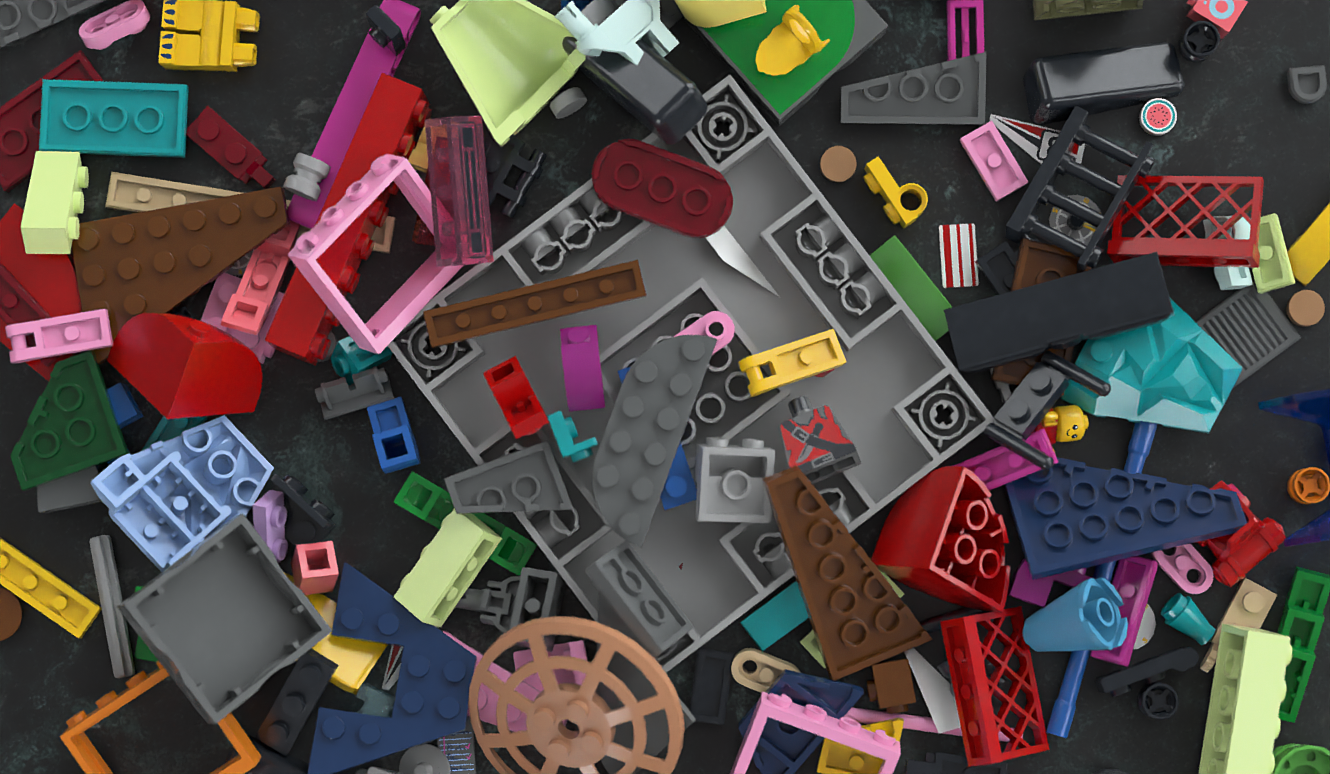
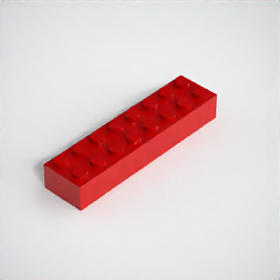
M381 73L316 224L321 220L322 214L328 208L335 206L346 195L347 188L354 182L359 181L371 169V164L377 158L387 153L409 159L412 150L417 145V142L414 141L419 128H424L432 113V109L428 108L430 103L421 88ZM394 181L316 259V262L344 298H346L347 293L352 294L355 291L360 279V274L357 273L362 259L367 261L372 253L375 241L371 240L376 226L381 228L387 218L389 208L385 206L390 194L396 195L399 190ZM297 267L265 341L280 352L316 366L318 358L324 360L330 349L331 340L327 339L330 330H332L333 325L338 327L340 322Z

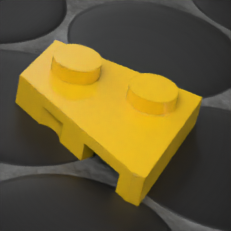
M897 717L862 725L861 728L874 733L876 730H883L887 736L900 741L904 718ZM825 738L820 752L817 772L822 774H878L884 759Z

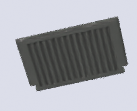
M1254 283L1251 286L1239 289L1195 321L1243 368L1234 387L1301 339V336L1268 292L1258 293Z

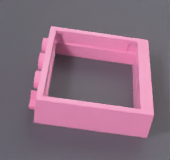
M387 153L377 158L371 164V169L359 181L354 182L347 188L346 195L335 206L328 208L322 214L321 220L311 231L300 236L296 241V246L287 254L358 347L376 354H380L470 259L468 242L409 161L404 157ZM394 181L440 243V246L370 320L364 324L316 262V259ZM469 245L470 256H473L475 253L472 252V248Z
M762 691L730 774L746 773L767 717L884 759L878 774H893L901 754L900 742L896 741L893 737L887 736L883 730H876L874 733L861 728V724L853 719L841 717L839 720L826 715V711L818 706L807 704L804 707L793 703L791 698L784 694L778 696Z

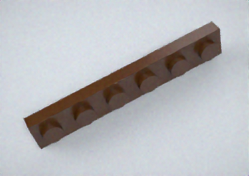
M638 260L423 311L431 347L436 348L647 296Z

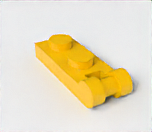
M830 329L740 360L738 364L741 372L746 373L750 384L747 387L751 397H754L772 389L841 367L846 363V359L834 329ZM768 364L772 376L763 378L760 367Z

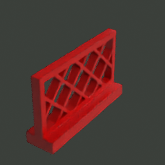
M1118 175L1117 183L1122 185L1127 175ZM1140 176L1135 186H1142L1148 194L1133 207L1125 201L1113 223L1112 240H1108L1107 254L1113 263L1157 252L1161 266L1259 268L1260 253L1258 251L1264 179L1263 177L1147 176L1146 178ZM1149 186H1156V187H1155L1153 190H1151V188H1150ZM1168 186H1178L1184 195L1168 208L1158 195ZM1184 186H1193V187L1190 188L1189 190H1187ZM1203 187H1214L1220 195L1204 208L1195 199L1194 195ZM1240 187H1254L1253 199L1242 208L1229 197ZM1154 199L1165 211L1148 224L1138 212ZM1190 199L1201 212L1184 225L1174 212ZM1226 200L1237 212L1223 225H1220L1210 213ZM1126 206L1129 209V211L1124 214V208ZM1252 209V214H1251V219H1250V218L1247 216V213ZM1134 216L1145 227L1135 237H1122L1123 225ZM1171 217L1181 229L1171 238H1161L1154 230L1167 218ZM1207 217L1217 230L1206 239L1196 238L1190 230ZM1243 217L1250 225L1249 239H1233L1227 233V230ZM1151 233L1155 238L1146 237ZM1187 234L1190 238H1182V237ZM1221 235H1224V236L1226 237V239H1218V238H1219Z
M1022 607L1004 609L1003 612L992 611L940 621L968 767L994 764L1003 760L1050 750L1030 648L1022 635L1024 627ZM1006 616L1011 617L1013 627L1010 638L1000 630ZM976 622H979L988 630L983 643L979 641ZM995 637L1005 645L1000 659L989 650ZM1012 653L1019 658L1020 668L1017 674L1007 666ZM985 658L995 666L990 679L986 676ZM1002 674L1013 682L1007 695L997 687ZM1019 689L1026 693L1027 704L1024 710L1014 702ZM992 694L1002 702L997 716L993 712ZM1009 710L1020 718L1014 731L1004 723ZM1027 725L1033 729L1036 745L1030 746L1021 738ZM999 731L1010 739L1004 752H1001Z

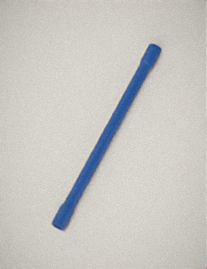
M1143 421L1135 423L1124 466L1126 473L1142 474L1158 424ZM1116 561L1096 565L1093 578L1101 577L1110 582ZM1071 651L1059 696L1053 706L1047 733L1068 738L1076 710L1077 696L1090 651Z

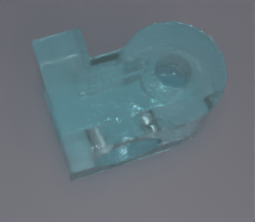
M362 683L356 697L365 702L361 710L356 713L389 718L394 707L395 697L368 683Z

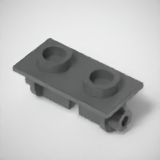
M374 366L372 369L353 374L354 384L350 386L345 377L321 383V387L316 388L315 393L318 402L321 403L324 420L394 399L389 375L385 368L378 369L377 366Z

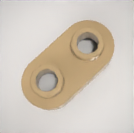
M745 648L739 651L731 665L732 675L739 684L760 693L762 691L766 692L785 669L800 673L799 669L792 663L755 648ZM752 660L757 664V668L754 671H747L743 666L744 662Z

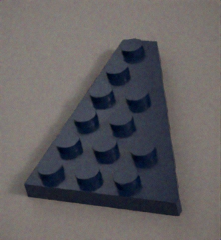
M1057 457L1058 463L1053 464L1050 470L1045 471L1041 469L1004 484L1032 580L1233 534L1247 524L1237 492L1224 489L1211 490L1204 485L1198 484L1187 486L1167 482V478L1141 473L1129 474L1124 470L1111 468V471L1086 466L1084 462Z

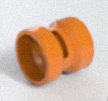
M1317 467L1303 468L1295 471L1289 477L1287 490L1290 497L1297 503H1318L1328 496L1330 479L1323 470Z

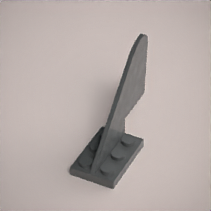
M625 540L585 569V572L591 578L593 586L599 591L598 623L615 629L629 637L653 656L654 659L694 628L687 616L628 541ZM597 642V652H598V650H599V648H600V646H601V643H598V642ZM615 651L606 670L614 674L626 685L637 702L657 695L654 686L642 671L626 657ZM602 682L599 683L596 693L604 699L611 710L625 706L609 687ZM679 698L683 711L685 730L696 719ZM664 708L644 716L647 738L643 754L655 757L669 745L668 718ZM632 721L617 724L613 742L631 750L634 744ZM607 755L601 759L603 766L609 774H615L626 764ZM636 767L632 774H636L642 768Z

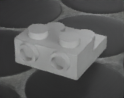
M707 437L706 444H696L694 481L698 482L695 519L698 521L771 523L772 507L762 479L774 474L775 450L764 447V440L742 439V446L728 445L727 438Z

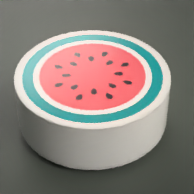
M1162 98L1148 101L1142 107L1139 114V122L1143 130L1154 136L1164 135L1169 132L1177 120L1175 107L1168 100Z

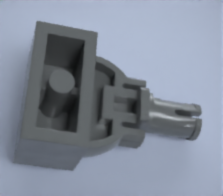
M522 567L521 576H513L502 582L489 580L487 587L490 589L478 590L468 588L455 608L481 612V623L494 625L499 632L504 634L515 626L534 619L560 617L566 582L557 572ZM556 634L543 635L548 652H553ZM528 639L515 644L518 647L530 648Z

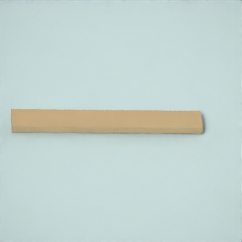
M111 172L105 207L139 213L242 193ZM286 200L287 210L291 200ZM387 216L381 228L376 226L371 240L375 241L372 251L390 254L395 217ZM300 225L297 239L312 229Z

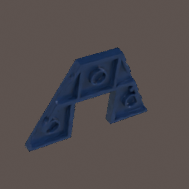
M344 563L332 636L403 647L392 718L319 707L308 774H335L445 736L465 731L469 711V689L476 668L477 657L434 625L420 621L391 594L348 563Z

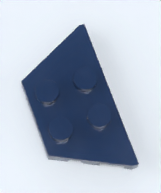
M786 669L765 692L778 696L784 694L790 697L793 703L804 707L807 704L818 706L826 711V715L839 720L846 715L864 694L860 686ZM758 701L738 724L743 739ZM767 717L752 758L761 774H794L825 737Z

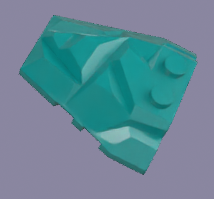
M1170 298L1174 309V316H1171L1170 319L1155 325L1102 339H1088L1075 365L1109 383L1111 391L1107 396L1102 397L1070 379L1068 381L1069 386L1064 391V396L1061 399L1071 405L1079 406L1081 410L1095 417L1106 418V416L1128 419L1129 422L1140 423V421L1162 424L1163 427L1209 434L1243 368Z

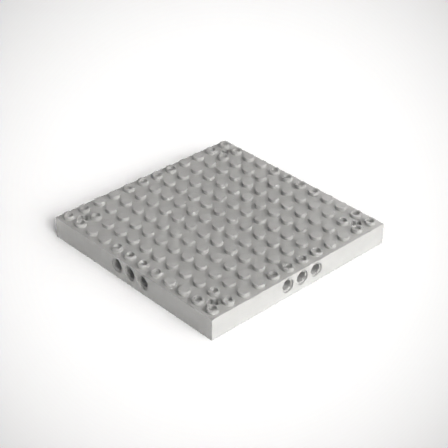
M728 75L702 95L708 105L707 113L678 143L667 144L654 133H651L642 141L710 166L724 176L733 196L732 212L724 226L780 297L724 262L705 237H685L606 206L597 196L591 178L433 297L388 345L478 466L541 442L549 441L574 510L513 513L596 622H598L599 591L593 586L591 578L585 572V569L625 541L608 525L602 516L595 500L592 482L596 454L622 386L617 371L632 366L650 347L674 337L707 313L720 311L727 314L734 323L735 331L731 342L711 356L680 441L693 480L695 477L696 444H706L707 437L727 438L728 445L742 446V439L764 440V447L775 450L774 474L788 469L780 424L793 418L788 408V403L797 397L807 396L813 409L823 405L830 407L855 445L861 464L813 484L833 513L841 520L850 533L983 432L988 424L995 421L988 409L731 75ZM721 121L723 125L726 122L730 124L729 136L724 137L722 133L719 136L715 134L717 122ZM638 260L647 297L440 346L442 351L438 355H435L433 352L429 355L426 353V350L429 348L427 341L430 338L423 311ZM713 323L709 327V332L713 336H719L723 333V327L719 323ZM597 325L605 408L569 412L562 363L560 328ZM834 329L846 359V363L843 366L835 368L825 377L811 376L751 397L747 387L750 382L746 373L741 372L738 364L740 360ZM516 356L546 416L558 411L562 412L564 418L571 416L579 436L572 439L574 445L595 437L598 446L592 448L594 455L577 462H573L571 457L563 459L550 423L543 425L534 434L524 435L516 439L483 372ZM768 364L760 367L763 378L772 376ZM940 406L941 410L947 407L950 410L951 414L948 416L950 423L948 425H945L944 422L938 424L934 420V417L937 415L936 407ZM661 498L659 499L642 548L631 545L694 626L693 629L655 658L665 672H668L794 576L772 509L771 523L698 521L695 519L696 500L664 510Z

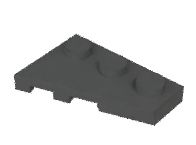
M548 440L444 478L457 514L574 510Z

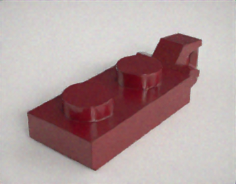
M209 106L187 128L186 135L239 181L242 180L247 184L253 178L264 189H269L276 181L262 167L268 161L263 156V153Z

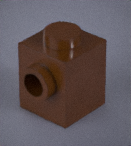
M907 658L876 663L870 666L872 680H867L866 685L870 702L876 701L877 708H886L887 714L908 711V704L916 703Z

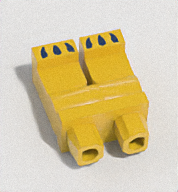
M164 0L161 27L166 31H161L158 63L169 70H226L228 72H237V67L256 65V45L239 42L240 31L258 32L260 15L255 10L241 8L236 1Z

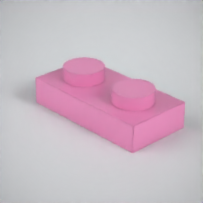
M992 120L959 140L996 202L1028 183L1027 178Z

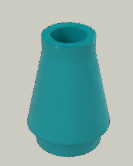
M1177 593L1167 601L1161 610V615L1165 618V624L1196 640L1200 645L1207 643L1216 631L1190 596L1184 597L1181 593Z

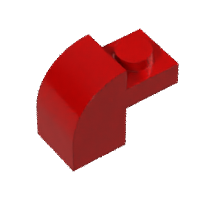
M516 356L483 372L516 439L524 435L534 434L543 425L549 423Z

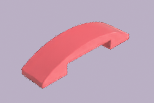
M289 220V225L277 234L270 236L265 240V243L253 251L236 294L232 293L222 317L221 326L253 335L259 333L281 287L290 262L287 254L295 246L300 224Z

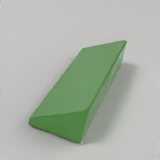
M894 235L874 251L870 257L931 337L937 341L949 331L944 309L952 308V306Z

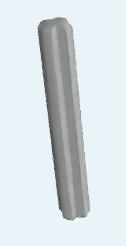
M109 535L96 536L91 538L89 543L113 674L115 678L129 677L135 674V666L126 618L117 607L123 601L112 541Z

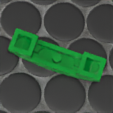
M411 471L393 502L438 529L441 528L444 518L454 510L449 492ZM471 513L502 538L489 559L519 576L522 567H525L537 544L485 513Z

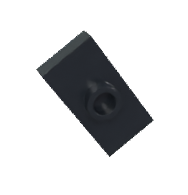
M374 5L366 13L371 29L368 33L382 48L387 46L397 56L406 48L401 28L378 5Z

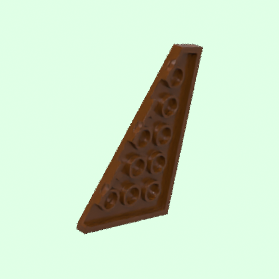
M280 186L79 223V238L73 239L72 250L82 312L107 309L113 342L123 325L136 315L142 313L170 314L169 312L187 298L194 296L203 286L217 279L233 267L235 262L251 250L257 249L265 243L266 239L273 234H277L290 224L284 188ZM111 347L92 350L95 353L98 365L103 364L104 360L108 358Z

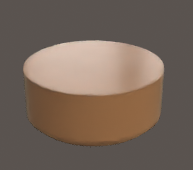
M831 147L821 157V173L831 182H844L854 174L856 158L852 151L846 147Z
M1301 290L1290 297L1287 302L1286 312L1294 324L1308 327L1321 320L1325 312V304L1318 293L1312 290Z

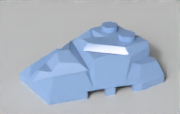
M223 415L186 430L180 436L165 442L161 440L151 444L150 448L132 455L129 453L119 457L91 481V485L100 500L109 508L108 514L111 519L152 563L163 572L234 516L243 513L246 517L274 467L232 422Z

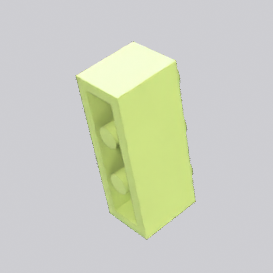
M36 151L21 224L26 254H70L73 239L79 238V219L77 214H82L84 211L82 188H87L89 182L88 167L82 166L80 152Z
M454 508L442 521L441 528L432 542L422 550L420 559L412 571L402 579L400 588L394 595V598L420 621L441 627L502 538L474 514H457Z

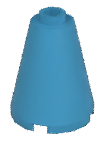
M1105 578L1086 579L1029 616L1024 622L1022 630L1023 639L1036 652L1111 650L1123 644L1128 628L1127 617L1121 618L1118 608L1124 605L1121 596Z

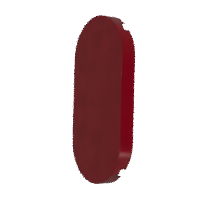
M623 139L614 142L600 151L592 167L594 190L606 206L689 238L711 236L722 229L730 218L733 208V196L729 184L719 171L637 139Z

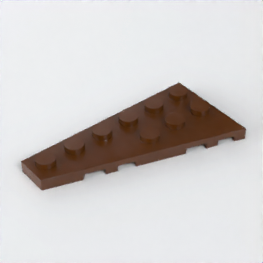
M793 466L762 479L828 675L833 681L933 640L798 466Z

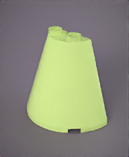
M459 0L451 9L444 5L430 19V22L433 24L431 27L433 33L492 137L500 147L510 140L509 137L512 134L516 135L554 98L586 60V55L581 54L577 48L568 56L563 49L562 42L565 37L574 36L554 15L526 0Z

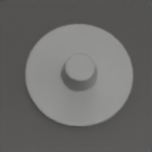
M423 744L409 748L404 753L400 761L399 772L402 774H450V764L446 755L438 747L431 744Z

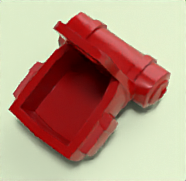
M1221 480L1210 489H1224L1237 492L1247 524L1236 533L1197 543L1201 547L1207 545L1213 555L1217 558L1211 565L1214 577L1219 583L1231 588L1239 580L1242 581L1246 574L1267 555L1275 552L1278 546L1287 538L1283 527L1278 522L1268 517L1261 521L1249 509L1251 503L1248 498L1233 484L1227 485Z

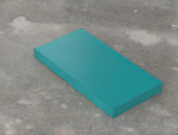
M43 79L39 151L185 158L189 86L187 84Z

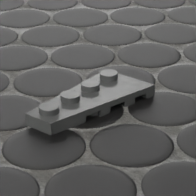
M0 0V48L107 0Z
M987 52L842 86L840 123L985 124Z

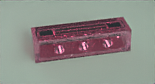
M482 116L426 119L425 132L437 267L494 262Z

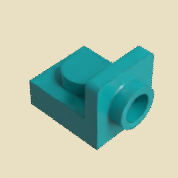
M348 336L338 341L330 359L334 371L340 377H345L350 386L354 384L353 374L372 369L374 366L390 360L393 352L388 346L380 354L361 349L351 336Z
M561 411L547 416L563 459L571 457L573 462H577L594 455L592 448L598 446L595 437L574 445L572 439L579 436L571 416L564 418Z

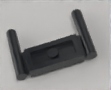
M1047 350L1042 355L1041 362H1037L994 416L995 421L987 425L984 435L1045 471L1050 470L1054 464L1053 458L1023 440H1027L1066 390L1070 379L1102 397L1110 393L1111 386L1102 379Z

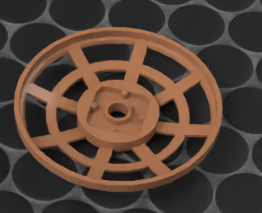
M554 616L534 619L517 625L502 634L486 650L475 668L470 684L468 702L471 725L481 749L500 774H516L494 750V748L503 747L507 748L514 760L529 774H556L560 765L579 768L582 774H599L594 764L605 755L626 763L615 774H632L636 767L658 772V774H671L683 747L684 738L683 711L677 692L666 672L653 656L638 643L619 631L598 622L576 617ZM543 635H573L591 639L601 643V646L593 662L571 656L548 657ZM528 639L534 660L518 668L508 678L506 683L488 670L491 663L503 651L517 642ZM615 651L626 657L642 671L654 686L657 695L637 702L626 685L614 674L606 670ZM553 669H569L587 675L582 685L557 683ZM538 673L543 690L535 697L534 701L515 691V688L524 679ZM602 682L609 687L625 706L611 710L604 699L595 693L599 683ZM481 683L499 696L496 710L499 733L485 734L478 710V693ZM508 703L527 714V730L510 732L507 720ZM663 708L668 718L670 735L668 753L665 760L643 754L647 738L644 716ZM562 720H570L576 723L579 731L567 729ZM632 721L634 730L632 750L613 742L617 724ZM533 744L546 757L542 769L536 768L529 762L517 746Z

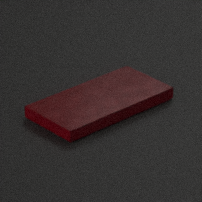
M81 50L0 107V185L5 192L8 193L32 174L36 151H39L43 79L104 81Z

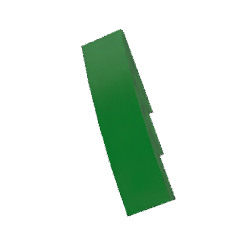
M1297 566L1277 634L1290 637L1289 644L1292 646L1291 661L1286 666L1284 675L1286 695L1284 700L1280 702L1278 717L1281 720L1295 723L1316 658L1314 650L1325 619L1323 612L1330 593V575Z

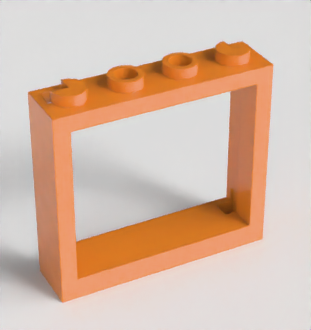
M159 661L155 663L158 668L147 675L142 670L126 681L125 684L128 688L118 695L112 690L97 700L95 703L98 708L86 714L82 710L66 721L69 727L60 735V738L86 774L113 773L84 731L168 677V672ZM230 712L218 722V725L239 755L209 774H244L254 768L262 757Z

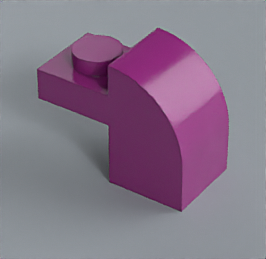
M597 325L560 328L562 363L569 412L605 408Z
M1024 558L1013 573L1007 595L1038 607H1045L1053 582L1074 588L1091 577L1086 576L1087 569L1082 568L1032 580L1026 559Z

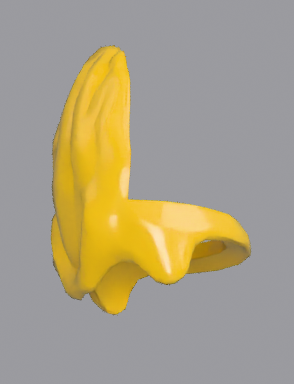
M794 5L784 13L781 24L773 28L769 36L761 42L755 60L758 71L764 72L766 75L770 74L771 76L787 74L798 65L803 64L812 54L820 52L829 43L830 39L820 41L817 32L810 22L798 12L799 5Z

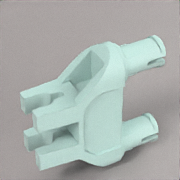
M627 0L599 26L597 23L593 26L574 5L573 1L567 4L555 16L577 40L575 43L577 50L581 54L590 57L600 56L602 51L615 52L638 65L644 53L635 43L639 39H642L663 58L679 44L676 38L660 21L659 0Z

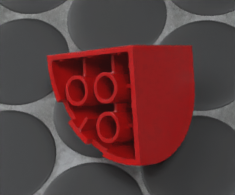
M142 313L136 315L120 329L107 358V361L167 419L254 412L261 392L262 368L255 353L229 333L208 323L185 316L168 313Z
M947 466L929 472L909 487L893 506L881 530L871 559L881 572L908 587L932 597L978 610L1003 612L1010 580V566L1005 565L1004 543H1009L1002 515L996 514L989 500L991 496L990 491L965 466Z

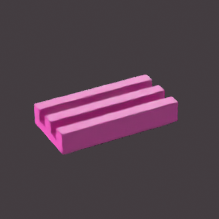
M947 0V61L956 59L955 8H961L962 57L969 56V8H975L976 54L984 52L983 0Z

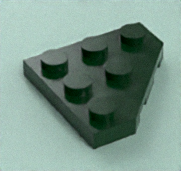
M92 350L56 362L50 374L51 378L27 421L28 424L10 455L21 490L23 491L129 454L95 353Z

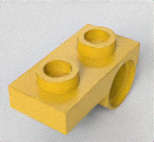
M879 156L867 163L864 168L867 174L863 178L873 194L880 192L887 203L883 206V209L892 223L895 225L899 222L904 229L915 222L927 206L928 197L926 191L915 183H908L899 188ZM906 193L916 195L920 202L919 208L913 211L906 210L901 205V196Z

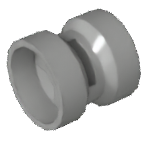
M297 153L293 162L296 175L287 176L283 187L298 196L317 201L321 192L317 183H321L322 179L327 178L331 167L314 157Z

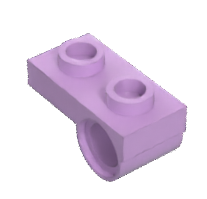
M269 490L253 504L254 529L273 552L277 562L280 563L286 557L288 551L284 527L287 510L284 507L283 492Z

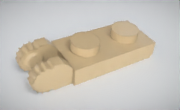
M1244 578L1240 582L1210 640L1212 644L1200 665V669L1209 672L1216 663L1222 623L1260 629L1277 594Z

